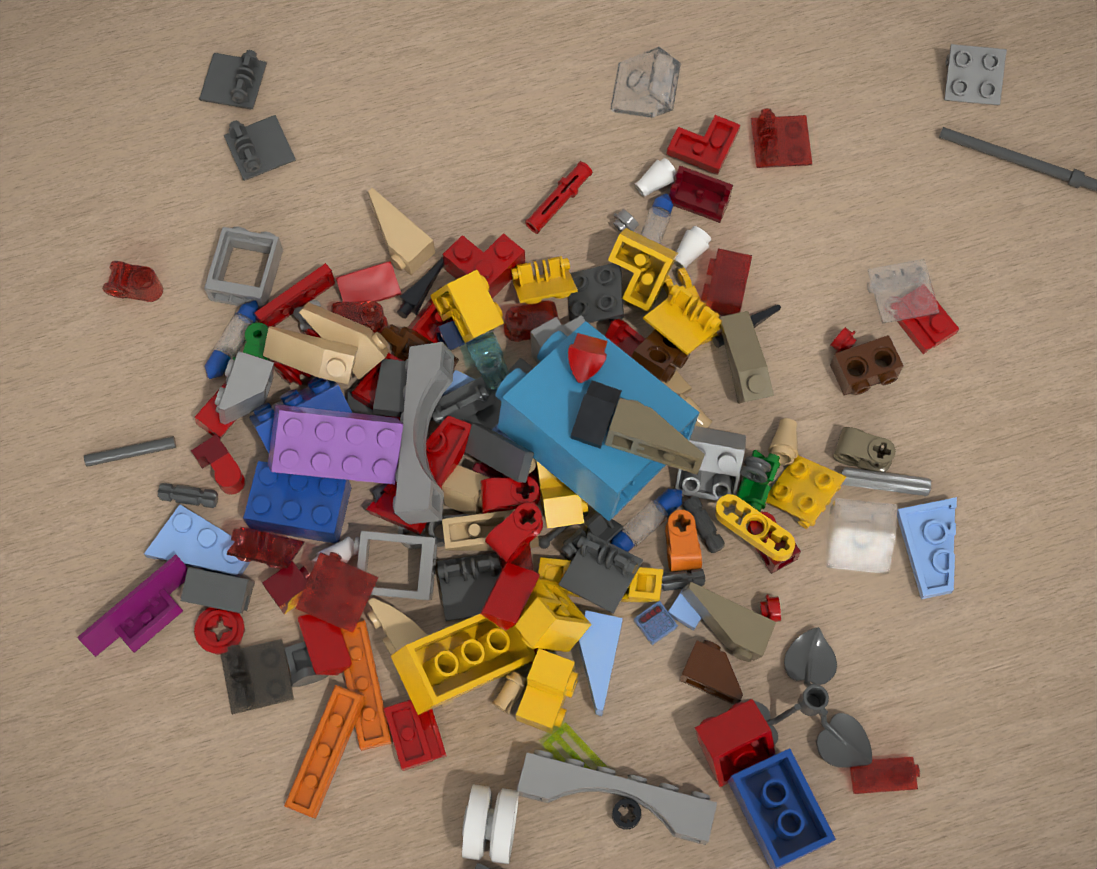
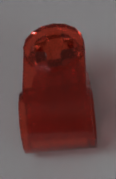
M112 261L110 263L111 273L108 282L102 288L106 294L116 298H129L146 302H154L162 296L163 285L152 268L121 261ZM151 282L148 286L143 287L145 283Z
M548 300L536 304L509 308L505 314V324L503 327L505 336L513 342L530 340L531 330L555 317L559 320L555 302Z
M376 301L336 302L331 305V312L369 327L374 333L378 332L381 334L384 327L388 326L383 307Z

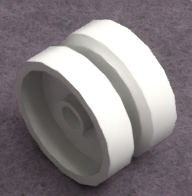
M473 784L463 821V858L480 860L485 852L486 841L490 840L489 856L492 862L509 864L517 817L518 790L502 788L497 795L495 808H491L492 791L490 787Z

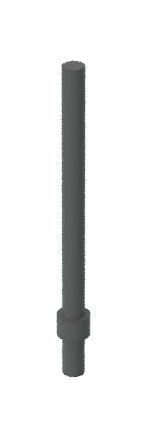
M943 127L939 138L1067 181V185L1076 188L1082 186L1097 191V179L1086 176L1083 171L1077 169L1071 171Z

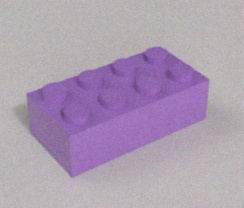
M276 404L268 466L271 472L395 485V472L398 466L403 423L398 418Z

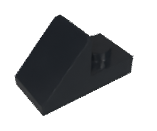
M592 380L587 394H584L570 438L601 449L622 390Z

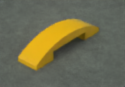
M540 557L539 579L555 581L559 585L571 564V560ZM639 567L620 602L660 601L663 569ZM560 587L566 593L567 596L580 597Z

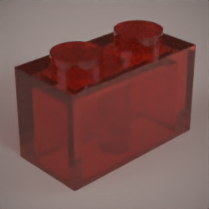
M718 248L716 259L710 258L707 275L712 276L711 283H704L701 301H706V306L715 313L717 312L721 316L740 313L752 255Z

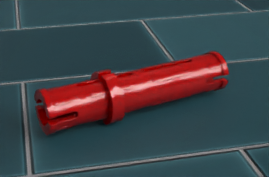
M580 161L566 178L562 177L558 181L557 188L525 220L526 226L532 232L538 234L570 197L574 198L578 194V188L592 175V169L585 162Z

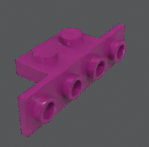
M175 554L77 638L95 657L119 637L135 653L183 612L170 594L185 582L188 568Z

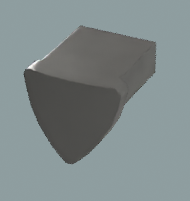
M305 642L284 648L292 676L290 678L292 687L309 685L329 676L315 674Z

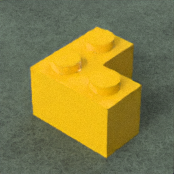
M625 228L619 234L608 258V261L634 273L622 299L649 312L655 304L678 253Z
M478 270L446 284L430 295L442 320L445 321L452 317L465 343L504 324L502 310L496 302H493L488 292V282L484 276L479 274Z
M537 461L536 468L541 493V506L546 527L554 528L584 523L583 512H588V503Z
M538 579L521 613L522 617L517 621L515 627L522 634V641L532 649L539 648L550 651L569 652L592 624L555 581Z
M538 648L527 677V687L517 710L516 720L550 734L553 733L555 726L561 728L567 709L562 708L566 696L573 697L578 683L579 673L575 672V662Z

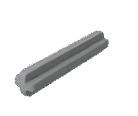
M848 467L843 468L841 474L846 476L842 485L928 496L931 491V480L929 478Z

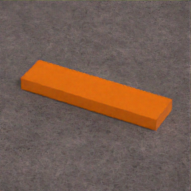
M366 621L340 626L352 661L351 667L344 671L347 689L366 697L355 724L360 750L363 751L391 744L390 730L384 712L385 707Z
M337 685L334 686L288 795L285 807L316 819L366 700L365 696Z

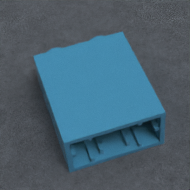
M585 321L569 336H566L562 331H557L551 335L537 355L540 363L528 374L517 368L505 377L495 395L501 401L498 429L515 443L534 452L533 458L605 519L610 521L666 465L606 446L609 428L601 449L570 438L584 394H587L591 381L593 380L622 390L620 398L636 400L645 406L651 407L688 440L691 438L700 412ZM577 333L608 341L605 350L607 357L604 364L594 376L583 383L577 382L568 359V348L571 344H574Z

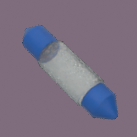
M666 193L654 200L640 235L659 244L663 240L673 209V203L669 194Z
M256 300L241 305L214 346V351L205 364V370L209 379L222 377L229 360L236 357L238 351L244 345L247 327L254 324L257 320L254 314L259 310Z
M668 488L657 499L652 500L623 526L624 528L611 539V544L627 552L633 547H637L668 519L669 515L682 505V490Z

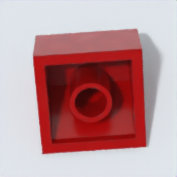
M753 699L745 703H736L727 712L717 717H708L695 727L698 742L719 787L728 784L731 775L776 755L771 728Z

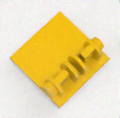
M562 256L548 259L550 273L547 271L545 259L542 260V275H539L536 261H533L535 276H533L531 262L518 264L516 268L511 269L512 282L519 302L536 304L544 298L554 297L561 299L570 296L571 293L578 292L568 270L570 269L569 259H563Z
M676 284L669 292L671 296L646 314L643 320L686 355H689L721 329L720 324L722 320L717 312L715 313L706 306V303L701 302L697 306L699 298L695 296L691 300L693 294L685 286Z
M798 455L772 486L765 503L800 518L798 524L808 529L810 526L815 525V520L820 513L826 510V505L831 503L833 495L841 489V484L846 479V476Z

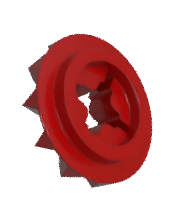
M212 607L207 608L200 614L194 628L198 644L206 652L217 655L232 652L233 648L241 644L245 632L244 621L240 613ZM222 618L225 628L232 631L224 632L219 641L217 634L210 630L218 628Z

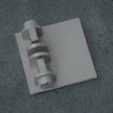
M951 44L950 54L946 57L948 71L944 100L1000 105L1007 49Z

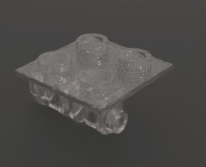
M925 259L868 269L871 281L867 283L868 292L875 295L882 324L939 313Z

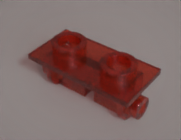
M913 757L875 759L868 766L850 767L853 794L918 790L917 778L920 777V769L918 764H914Z

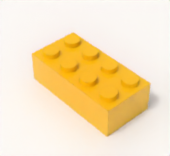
M478 614L405 645L392 654L391 658L419 715L524 667L534 661L536 655L534 650L522 641V634L515 625L505 631L483 615Z

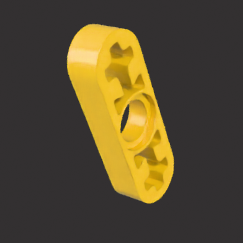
M727 494L719 498L716 504L715 515L720 523L775 561H785L792 556L795 548V539L791 533L736 495ZM731 505L735 506V514L732 512L728 515L724 514V506L727 508ZM743 513H746L747 515L744 516L741 525L737 524L739 517L742 518ZM750 521H758L763 525L764 531L761 534L753 535L747 531L746 525ZM768 531H772L771 539L768 538L767 542L764 543L763 540L767 537ZM782 540L786 542L785 548L787 550L782 548L777 551L774 549L775 542L779 543Z

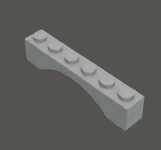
M443 342L409 347V357L405 363L407 379L406 385L403 388L404 412L400 418L403 423V431L399 452V467L395 472L397 490L396 496L393 498L394 513L407 524L442 521L444 491L436 483L429 468L426 454V438L434 409L443 393L453 382L455 355Z
M534 750V754L526 753L517 787L519 796L550 803L563 796L580 792L616 794L632 799L648 809L666 826L673 837L703 845L709 842L717 802L710 801V796L705 793L692 791L691 795L679 793V788L671 784L660 783L659 787L646 784L647 779L640 776L628 775V779L615 776L616 771L601 766H597L596 770L584 768V762L571 758H566L565 762L552 759L553 754L541 750Z

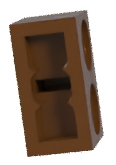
M655 329L634 350L631 358L661 382L668 383L675 374L676 367L681 369L687 362L690 354L686 355Z
M889 335L835 353L830 364L844 396L854 393V395L863 394L871 386L880 383L882 386L891 384L898 379L904 366ZM875 360L884 361L887 367L879 366ZM848 370H857L861 376H852Z

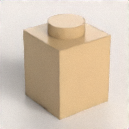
M457 465L442 485L445 506L468 515L479 514L482 511L480 481L489 477Z

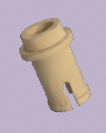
M514 671L510 676L506 675V683L495 701L492 702L494 706L507 714H510L512 707L522 691L526 690L527 679Z

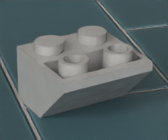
M238 351L235 360H229L225 371V376L227 377L225 382L226 388H219L215 400V405H217L216 412L219 413L220 423L228 424L265 404L274 379V362Z
M695 426L689 441L702 451L705 456L698 475L678 469L675 489L682 490V495L696 496L718 501L719 498L727 494L736 495L745 453L746 435Z

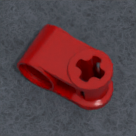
M529 476L526 483L517 482L511 478L499 477L480 481L483 513L514 510L523 503L538 505L541 498L538 483ZM524 487H529L531 491L527 499H523L522 494H519L523 493Z
M532 503L519 505L488 534L485 542L506 563H511L541 533L543 520L540 509ZM523 518H534V523L532 525L529 522L524 524Z

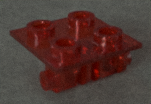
M765 108L761 110L758 118H751L756 168L812 165L806 115L775 117L771 109Z
M240 527V529L234 528L231 540L235 542L227 551V555L235 556L238 560L244 562L256 561L264 563L270 568L287 569L305 541Z
M320 552L295 609L353 633L378 577L340 561L342 556L337 553L330 552L328 556Z

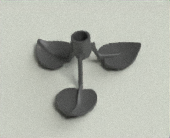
M819 627L813 628L800 635L791 644L784 658V667L787 675L792 680H804V686L807 687L800 694L798 703L770 720L768 708L762 703L754 702L771 728L774 745L778 742V732L773 726L774 724L779 723L799 710L807 716L819 714L821 724L825 728V730L819 733L816 740L818 753L822 759L828 764L839 768L868 766L872 763V749L862 725L854 717L844 713L834 715L830 723L827 722L826 715L828 711L825 707L828 705L829 695L826 689L820 685L826 684L834 677L837 671V660Z

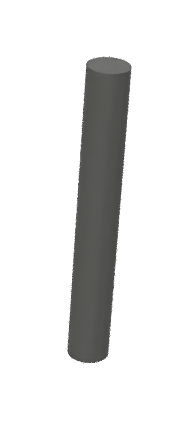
M174 436L87 454L84 455L86 467L164 451L176 448V441Z

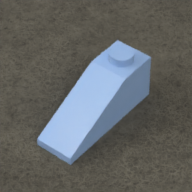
M586 610L585 617L592 625L579 639V651L595 713L602 716L623 618Z

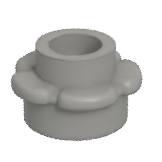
M622 209L618 214H614L616 221L613 224L620 232L625 228L634 231L639 226L636 219L625 209Z

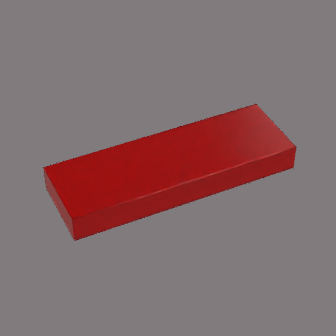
M325 263L257 310L254 314L258 323H263L268 328L269 326L275 327L292 315L295 308L303 307L335 285L332 270Z

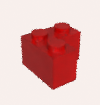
M504 233L485 252L481 251L462 235L442 254L444 269L455 279L478 270L479 274L484 276L488 282V292L492 299L513 279L511 269L516 268L518 264L525 263V250Z

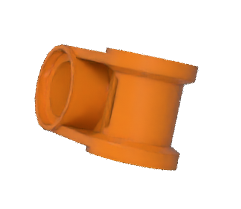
M676 510L669 516L665 526L669 570L672 572L702 568V555L694 516L686 510ZM676 522H680L681 526L685 527L684 532H680L679 527L675 526Z

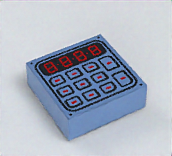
M660 601L634 618V622L651 645H654L678 627Z

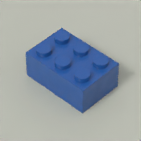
M316 377L307 383L309 387L299 392L297 389L288 391L280 397L281 401L273 405L266 403L253 410L254 415L249 418L268 454L276 404L352 413L339 385L335 381Z
M258 461L243 519L249 529L336 544L340 540L352 487L350 481L345 479L271 472L268 462Z
M790 748L731 775L728 780L730 788L770 869H779L836 840Z

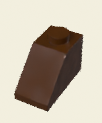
M696 640L680 681L732 705L739 703L743 693L727 654L720 651L721 647L714 642L704 640L702 643Z

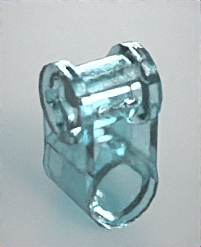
M490 332L466 343L488 388L497 390L510 372L503 358L504 354L494 332Z

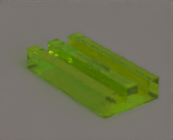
M566 722L542 744L549 753L553 754L555 760L565 762V758L552 745L556 741L572 759L584 762L561 737L563 733H566L596 766L608 768ZM584 762V768L591 769V768Z

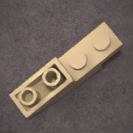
M375 598L368 600L372 610L367 612L376 629L382 627L386 637L382 641L390 655L405 645L428 636L402 612ZM453 699L441 704L442 708L452 703Z

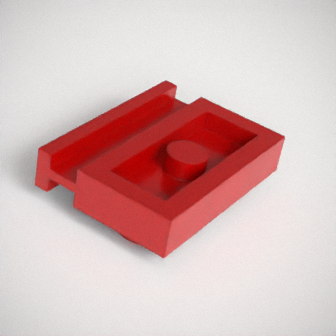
M924 284L902 297L900 301L891 304L888 309L922 354L927 353L928 350L935 348L959 331V327Z
M411 699L384 708L402 771L447 757L433 709L418 715Z

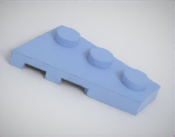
M957 497L900 508L896 511L921 599L950 594L954 590V536L956 535L955 509L957 508Z
M179 505L144 555L147 558L168 561L176 554L185 565L240 578L257 553L246 544L184 506Z

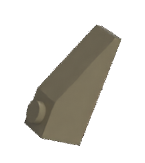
M745 311L719 317L722 320L720 326L738 404L774 396L768 367L749 312Z
M619 399L608 431L606 446L698 475L705 456L702 451L651 407L645 406L636 400Z
M693 582L683 587L681 594L727 649L734 651L733 655L736 658L751 662V660L755 661L763 657L775 627V621Z

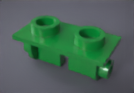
M753 450L751 456L768 462L771 465V470L766 473L768 478L765 483L754 482L743 477L737 496L760 512L761 509L766 507L765 502L771 489L768 483L773 482L781 463L779 462L780 457L775 454L769 453L765 457L757 450Z

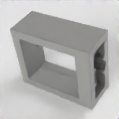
M223 227L204 287L209 300L236 306L256 300L259 309L265 306L269 301L283 253L279 237L270 232L255 233L242 227ZM233 247L269 254L260 287L223 281Z
M361 531L360 537H356L354 542V555L358 556L357 568H352L350 580L351 586L355 587L354 593L432 600L438 538ZM370 540L422 544L417 591L366 586Z

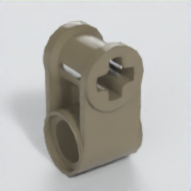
M844 427L841 430L833 457L844 465L870 471L886 472L892 464L896 449L894 444L886 438L865 433L857 428ZM877 453L883 454L882 459L877 457Z

